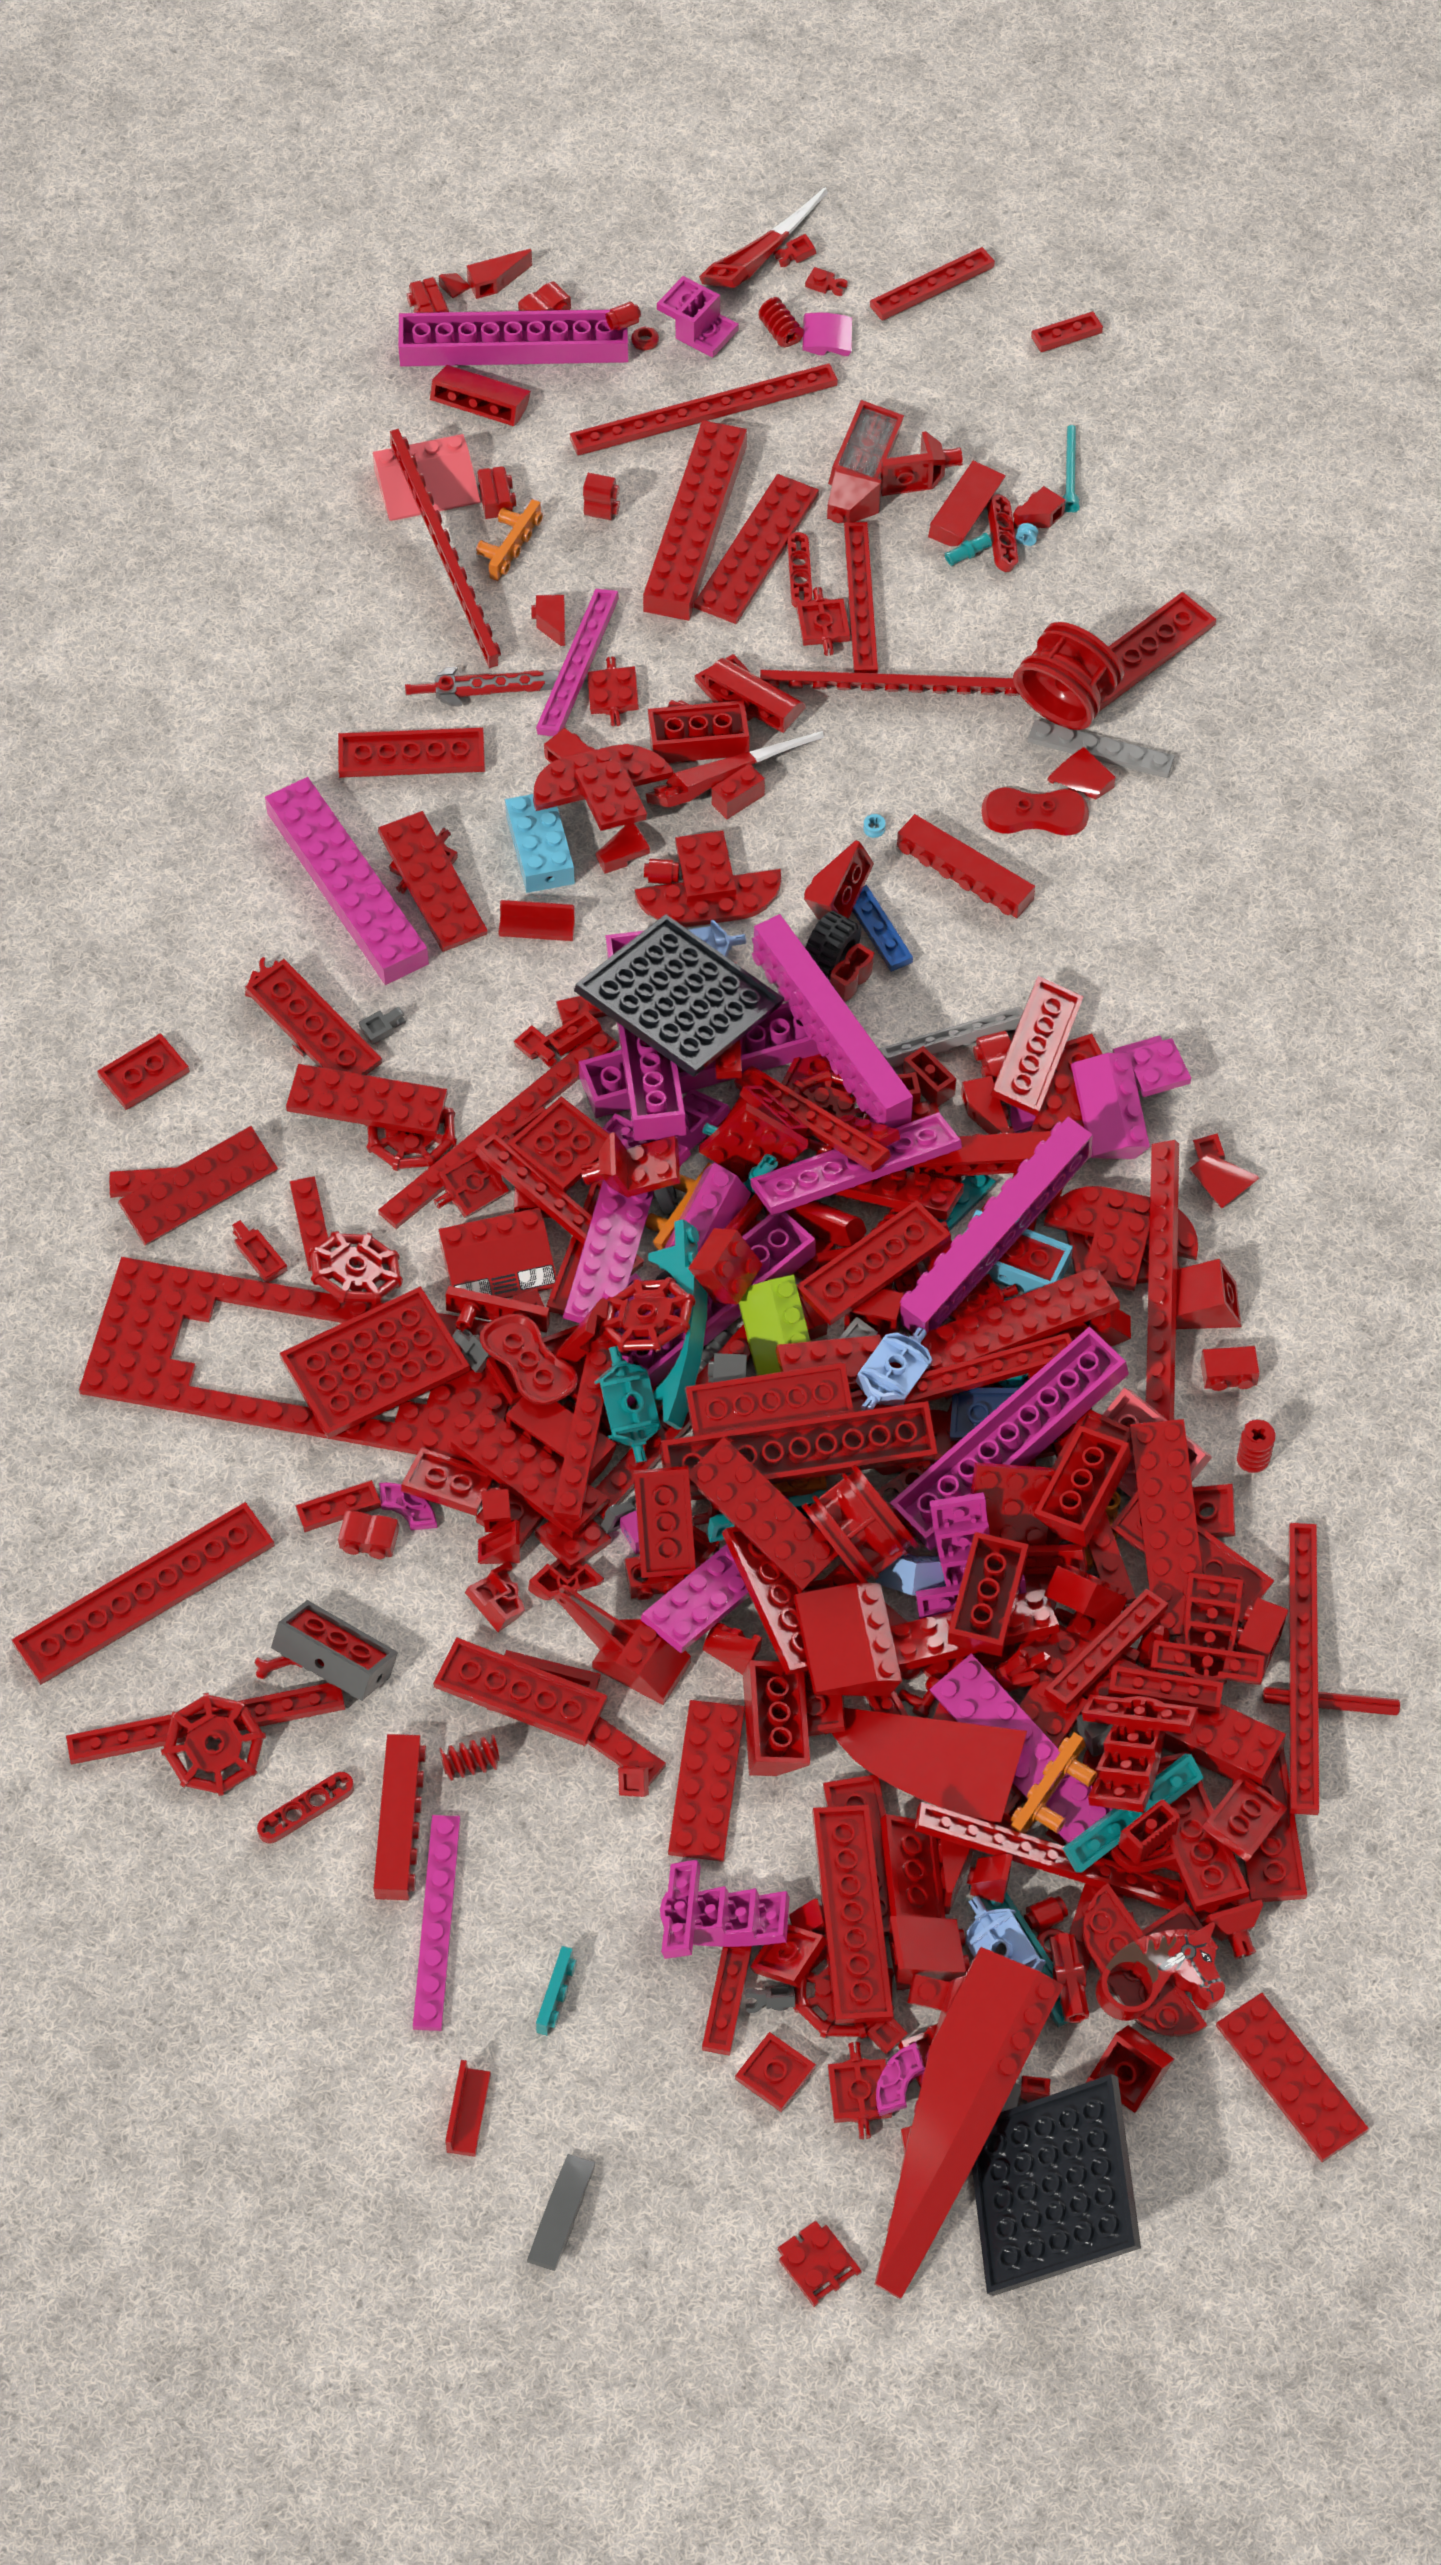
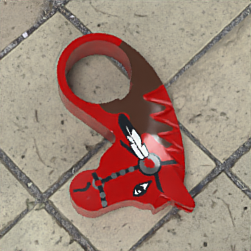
M1209 1923L1198 1931L1174 1929L1150 1934L1123 1947L1113 1956L1096 1984V1998L1103 2011L1118 2020H1135L1146 2013L1168 1981L1173 1982L1181 1990L1190 1992L1193 2002L1200 2009L1210 2010L1216 2007L1224 1996L1225 1985L1214 1963L1216 1951L1219 1948L1211 1938L1215 1923ZM1132 1970V1973L1137 1977L1141 1976V1981L1146 1988V2001L1138 2006H1126L1117 2002L1108 1990L1107 1979L1110 1974L1117 1971L1129 1972Z

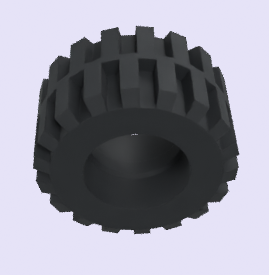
M830 911L814 927L805 949L827 979L830 980L833 968L845 960L848 951L860 943L861 926L835 911Z

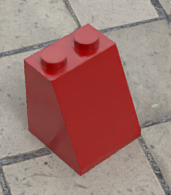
M1220 1258L1177 1269L1176 1330L1241 1327L1237 1284Z
M890 1916L888 1940L897 1990L910 1989L914 1974L947 1982L966 1975L970 1964L968 1955H963L961 1946H965V1935L963 1929H958L957 1919Z

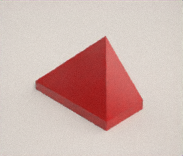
M514 1520L478 1539L479 1564H504L508 1561L511 1564L520 1563L519 1521Z

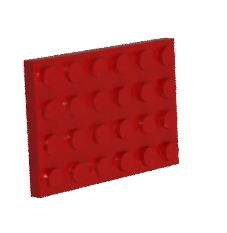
M421 1286L279 1353L280 1359L328 1439L470 1371V1365Z

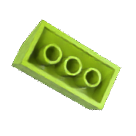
M794 1275L764 1281L748 1287L739 1302V1307L756 1375L781 1372L776 1354L777 1345L810 1342Z

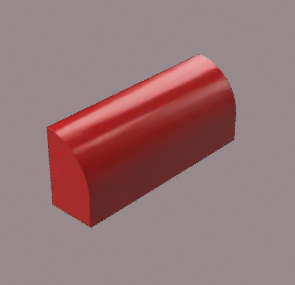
M446 365L432 379L430 400L515 426L527 408L531 391Z
M973 460L931 521L928 538L948 546L960 545L1006 475Z
M725 658L717 660L705 673L706 690L727 702L744 700L747 713L782 733L806 709L805 703Z
M815 1200L785 1211L809 1234L816 1235L844 1248L860 1241L867 1232L861 1218ZM763 1204V1207H764V1209H765L766 1215H767V1216L770 1215V1212L768 1211V1209H767V1208L765 1207V1205Z
M522 1397L506 1414V1423L563 1464L574 1414L558 1402L540 1406ZM600 1432L598 1433L588 1481L590 1485L606 1468L616 1448V1443Z

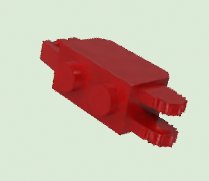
M1061 1608L1054 1609L1057 1620L1068 1625L1066 1628L1059 1624V1629L1089 1643H1092L1108 1627L1078 1611L1072 1614ZM1129 1647L1120 1657L1136 1664L1140 1658V1652Z

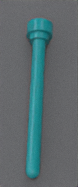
M1072 424L1067 427L1066 494L1062 498L1066 500L1064 512L1076 513L1080 508V499L1075 494L1076 427Z

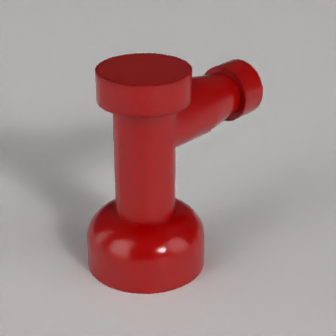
M932 1676L928 1677L925 1683L927 1691L923 1698L908 1693L904 1689L900 1691L898 1697L901 1701H906L914 1706L912 1712L915 1715L927 1718L929 1715L928 1710L935 1700L934 1695L930 1692V1688L940 1680Z

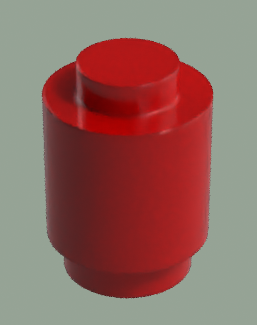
M629 301L611 308L605 314V317L612 331H620L639 323L641 311L637 304Z
M650 858L649 863H644V878H648V883L655 884L678 882L679 863L668 859Z
M1049 1896L1026 1907L1024 1919L1031 1930L1034 1929L1035 1932L1040 1933L1063 1922V1918L1068 1916V1910L1060 1896Z

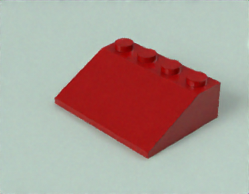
M851 1583L794 1595L814 1695L888 1697L902 1682L881 1584Z

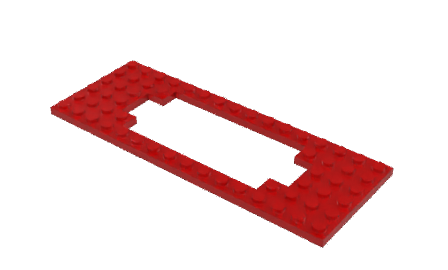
M121 1257L79 1387L80 1394L327 1438L309 1407L190 1386L196 1369L195 1363L172 1359L183 1320L185 1318L210 1323L215 1303L220 1301L344 1323L384 1303L380 1302L376 1305H373L371 1302L344 1301V1303H340L330 1293ZM438 1313L452 1336L457 1330L456 1322L459 1316ZM475 1319L470 1332L473 1335H480L482 1329L490 1322ZM457 1344L460 1351L462 1352L463 1348ZM487 1366L482 1372L478 1373L470 1367L469 1372L431 1389L427 1405L410 1401L400 1404L395 1423L369 1419L329 1439L415 1455L418 1454L422 1447L473 1464L451 1448V1441L486 1408L505 1421L510 1403Z

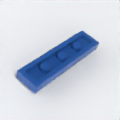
M865 885L852 912L890 972L913 963L912 954L869 887Z

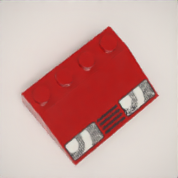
M540 1207L438 1229L440 1247L450 1286L502 1298H511L536 1288L538 1292L553 1289L557 1277Z

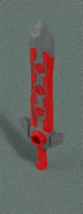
M447 667L437 674L434 683L405 684V695L436 693V698L440 702L452 707L462 706V702L458 697L552 690L560 671L536 670L520 673L454 676L457 667Z

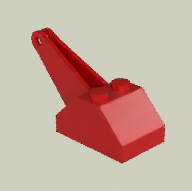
M561 1585L559 1588L560 1592L555 1594L554 1599L566 1610L600 1650L592 1661V1668L664 1705L691 1663V1656L686 1650L682 1653L677 1651L659 1636L654 1629L642 1622L641 1619L618 1620L584 1598L570 1586Z

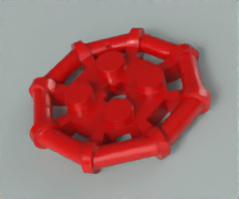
M825 1068V1071L801 1081L796 1080L793 1083L792 1090L824 1110L833 1109V1112L836 1113L835 1117L838 1119L844 1115H853L854 1117L870 1120L866 1112H862L860 1108H855L852 1101L853 1093H848L847 1090L844 1092L832 1088V1081L844 1084L840 1075H836L831 1068ZM825 1082V1088H817L813 1093L808 1090V1088ZM806 1132L804 1137L808 1139L807 1149L819 1153L834 1150L828 1144L810 1139L812 1135Z
M444 1106L440 1124L444 1123L445 1134H437L436 1137L421 1134L414 1135L413 1133L407 1135V1132L385 1128L386 1138L378 1139L377 1127L367 1125L368 1144L366 1148L369 1153L373 1152L392 1166V1169L395 1171L406 1168H429L451 1147L456 1146L457 1139L455 1138L454 1127L456 1113L453 1108ZM435 1142L439 1143L430 1154L427 1152ZM389 1145L398 1152L397 1155L394 1156L385 1147ZM411 1153L421 1154V1157L404 1158L405 1155Z
M335 1231L320 1245L312 1247L308 1253L312 1268L311 1281L314 1285L321 1286L335 1296L340 1303H344V1301L371 1302L373 1305H376L392 1290L400 1288L403 1283L398 1262L400 1255L396 1250L389 1249L372 1237L373 1234L369 1232L367 1234H343ZM351 1244H358L357 1247H350ZM333 1247H337L334 1251H329ZM321 1261L328 1262L329 1268L322 1269ZM381 1264L389 1265V1270H384ZM351 1265H360V1268H354ZM333 1278L343 1285L342 1289L329 1279ZM379 1280L386 1282L377 1289L375 1283Z
M667 1277L665 1280L639 1281V1278L635 1279L633 1284L614 1297L607 1298L606 1319L599 1325L600 1334L608 1337L618 1346V1350L623 1353L635 1350L661 1351V1347L681 1333H687L690 1329L689 1320L692 1307L696 1303L695 1298L676 1284L674 1278ZM671 1293L675 1296L672 1299L666 1297L668 1294ZM634 1296V1299L629 1302L628 1299ZM681 1308L680 1316H674L675 1309ZM620 1311L619 1316L615 1317V1312ZM623 1328L625 1333L621 1336L616 1330ZM650 1336V1339L634 1340L635 1337Z
M208 1692L203 1693L202 1697L176 1713L172 1712L164 1749H161V1754L166 1757L180 1780V1786L223 1796L229 1789L251 1776L255 1777L258 1773L256 1768L266 1734L259 1728L245 1701L239 1702L209 1695ZM212 1707L232 1712L229 1718H223L212 1714ZM205 1709L206 1715L192 1724L187 1720V1718ZM239 1716L248 1729V1734L241 1735L234 1724ZM180 1727L188 1729L184 1745H176ZM213 1737L215 1740L218 1738L221 1740L218 1750L214 1751V1749L208 1750L206 1748L209 1744L208 1738ZM251 1742L246 1762L239 1758L243 1743ZM186 1752L193 1766L188 1772L179 1759L178 1754ZM234 1764L241 1768V1770L223 1780L221 1772ZM198 1770L215 1773V1782L197 1778L195 1775Z
M825 1945L800 1986L795 1987V2007L793 2009L796 2013L799 2012L820 2033L822 2038L826 2039L827 2036L867 2038L866 2033L877 2022L833 2025L835 2019L829 1964L818 1976L811 1972L824 1959L828 1964L827 1945ZM888 1968L892 2000V1977L895 1974L892 1968ZM807 1982L815 1984V1997L806 1998ZM818 2006L828 2016L825 2021L821 2019L811 2008Z

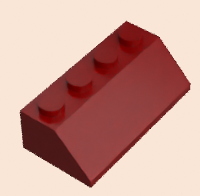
M744 700L648 709L651 751L661 756L667 763L729 758L749 752L750 736Z
M1079 1425L1034 1512V1516L1062 1539L1087 1547L1131 1461L1129 1443Z
M749 1660L743 1673L749 1775L779 1776L809 1766L810 1751L804 1672L786 1675L779 1661Z

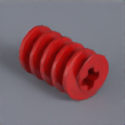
M772 297L762 304L758 313L759 319L763 322L769 333L772 334L778 345L785 348L797 344L803 337V328L795 321V317L786 309V305L782 303V300L779 297Z
M1256 1419L1245 1424L1237 1453V1463L1244 1471L1258 1473L1268 1467L1276 1436L1275 1430L1270 1423Z
M494 1734L491 1735L490 1744L485 1737H481L479 1746L474 1740H470L469 1749L466 1748L463 1742L459 1743L457 1752L452 1745L448 1746L447 1754L444 1753L442 1748H439L445 1774H447L451 1781H454L455 1772H458L461 1778H465L466 1769H469L473 1776L476 1775L477 1766L481 1768L483 1773L487 1772V1764L489 1763L494 1770L498 1769L500 1757Z

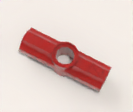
M1068 1933L1057 1934L1054 1937H1050L1049 1941L1054 1964L1053 1979L1064 1985L1059 1994L1064 2021L1078 2023L1089 2019L1085 1994V1971L1083 1964L1079 1963L1074 1935Z

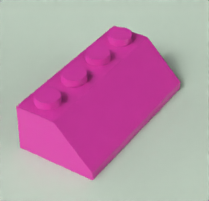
M1105 1053L1071 1064L1084 1128L1093 1134L1091 1158L1136 1159L1150 1147L1130 1054Z
M716 1163L711 1164L705 1169L679 1219H684L697 1228L699 1233V1241L697 1242L698 1252L714 1228L724 1229L745 1206L751 1195L737 1175ZM675 1228L665 1248L675 1246Z

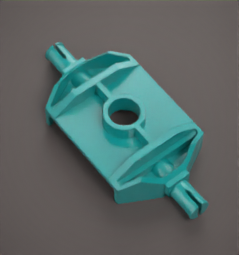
M618 1346L608 1349L613 1363L611 1364L612 1367L595 1381V1384L600 1383L612 1435L608 1436V1438L628 1446L631 1445L636 1463L644 1462L647 1459L643 1445L661 1428L648 1371L642 1366L627 1363V1360L623 1361ZM628 1396L635 1398L637 1402L635 1410L628 1407Z

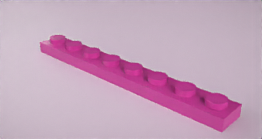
M595 589L536 726L538 735L554 736L565 727L619 600L618 591Z
M432 1815L413 2030L442 2031L460 1816Z

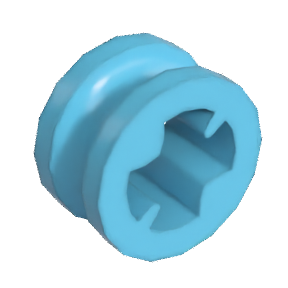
M1029 523L1021 524L1017 530L1016 541L1023 545H1034L1038 536V529Z
M878 814L868 815L864 819V833L872 838L882 836L885 832V819ZM872 823H874V825L879 824V828H875V826H873V828H871V827H870V824H872Z

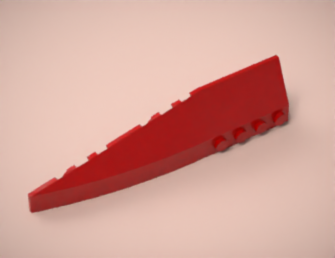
M983 1947L979 1948L928 2048L927 2063L922 2074L921 2089L914 2109L913 2124L908 2135L900 2170L899 2185L894 2196V2207L889 2219L885 2246L882 2249L875 2279L876 2286L899 2299H902L956 2200L1064 1986L1036 1969Z

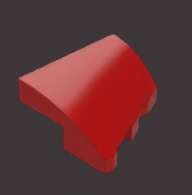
M1083 747L1057 767L1047 780L1052 784L1057 782L1068 786L1069 790L1081 792L1087 797L1096 800L1115 787L1116 777Z
M631 823L619 830L595 853V856L604 874L627 867V861L650 854V847L637 826Z
M1210 1153L1188 1169L1221 1209L1259 1179L1256 1174Z
M601 1298L579 1326L558 1349L557 1357L574 1365L588 1353L590 1339L595 1335V1328L606 1319L607 1299Z
M557 1559L551 1565L547 1563L529 1580L528 1591L543 1600H552L555 1594L560 1592L559 1588L563 1584L570 1586L578 1592L601 1585L604 1582V1578L587 1563L584 1566L579 1564L569 1572L561 1561Z
M509 1561L491 1570L486 1578L468 1586L465 1591L468 1598L497 1632H500L517 1620L525 1611L523 1602L518 1596V1585L511 1581L507 1573L513 1568Z
M717 1623L710 1629L704 1642L703 1651L743 1675L749 1660H755V1657L761 1651L762 1637L755 1634L752 1639H748L742 1630L729 1628L725 1624Z

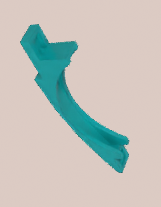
M684 1219L674 1222L675 1246L648 1253V1261L659 1265V1268L669 1272L678 1285L688 1294H692L696 1301L692 1307L689 1320L690 1329L686 1333L681 1353L669 1375L653 1391L654 1400L663 1399V1421L677 1430L682 1429L688 1412L685 1388L687 1386H694L696 1383L707 1321V1292L688 1269L698 1254L697 1242L699 1241V1233L696 1227Z

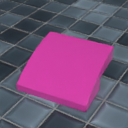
M822 312L804 314L803 351L816 355H825L827 351L842 356L850 355L852 351V317Z

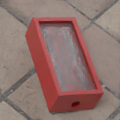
M861 400L832 466L828 484L832 485L836 469L880 479L881 460L890 457L900 433L904 415Z

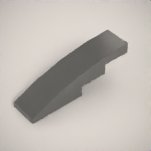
M567 2154L541 2219L527 2263L552 2271L556 2270L572 2233L576 2216L585 2196V2190L595 2169V2162Z

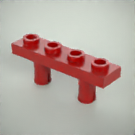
M448 1286L446 1291V1311L460 1314L456 1322V1328L461 1332L464 1329L471 1330L475 1317L493 1321L509 1314H520L530 1318L537 1324L541 1332L547 1333L550 1326V1308L452 1286Z

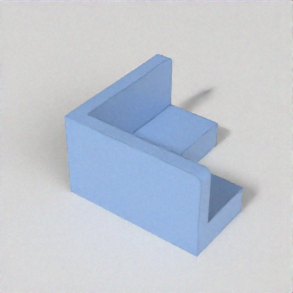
M903 1554L878 1574L879 1578L876 1579V1583H880L882 1586L909 1595H916L915 1591L946 1586L939 1556H914L908 1554L905 1557Z

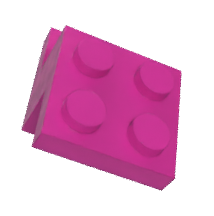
M682 276L657 302L658 311L675 319V339L712 358L739 330L738 323L720 314V295L685 276Z
M1159 1035L1113 1049V1053L1130 1054L1137 1089L1141 1092L1142 1097L1191 1084V1076L1172 1038L1162 1040Z

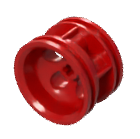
M1053 622L1046 627L1043 634L1037 640V648L1032 655L1025 657L1020 666L1015 670L1013 682L1025 702L1044 718L1068 729L1083 730L1088 728L1098 715L1100 705L1106 696L1111 695L1120 684L1124 672L1118 657L1098 637L1074 624Z
M856 1464L851 1467L854 1471L847 1476L844 1472L842 1474L844 1479L821 1497L817 1498L816 1495L812 1497L815 1502L811 1506L805 1503L802 1505V1508L861 1583H868L867 1580L870 1577L874 1576L875 1579H878V1574L903 1554L906 1557L908 1555L906 1549L911 1545L914 1549L919 1545Z

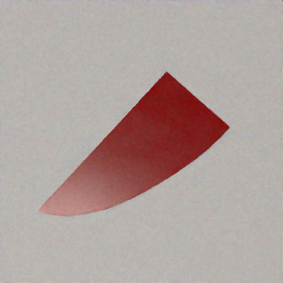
M844 1708L846 1731L832 1733V1735L851 1758L867 1771L908 1794L946 1810L988 1821H1002L1027 1731Z

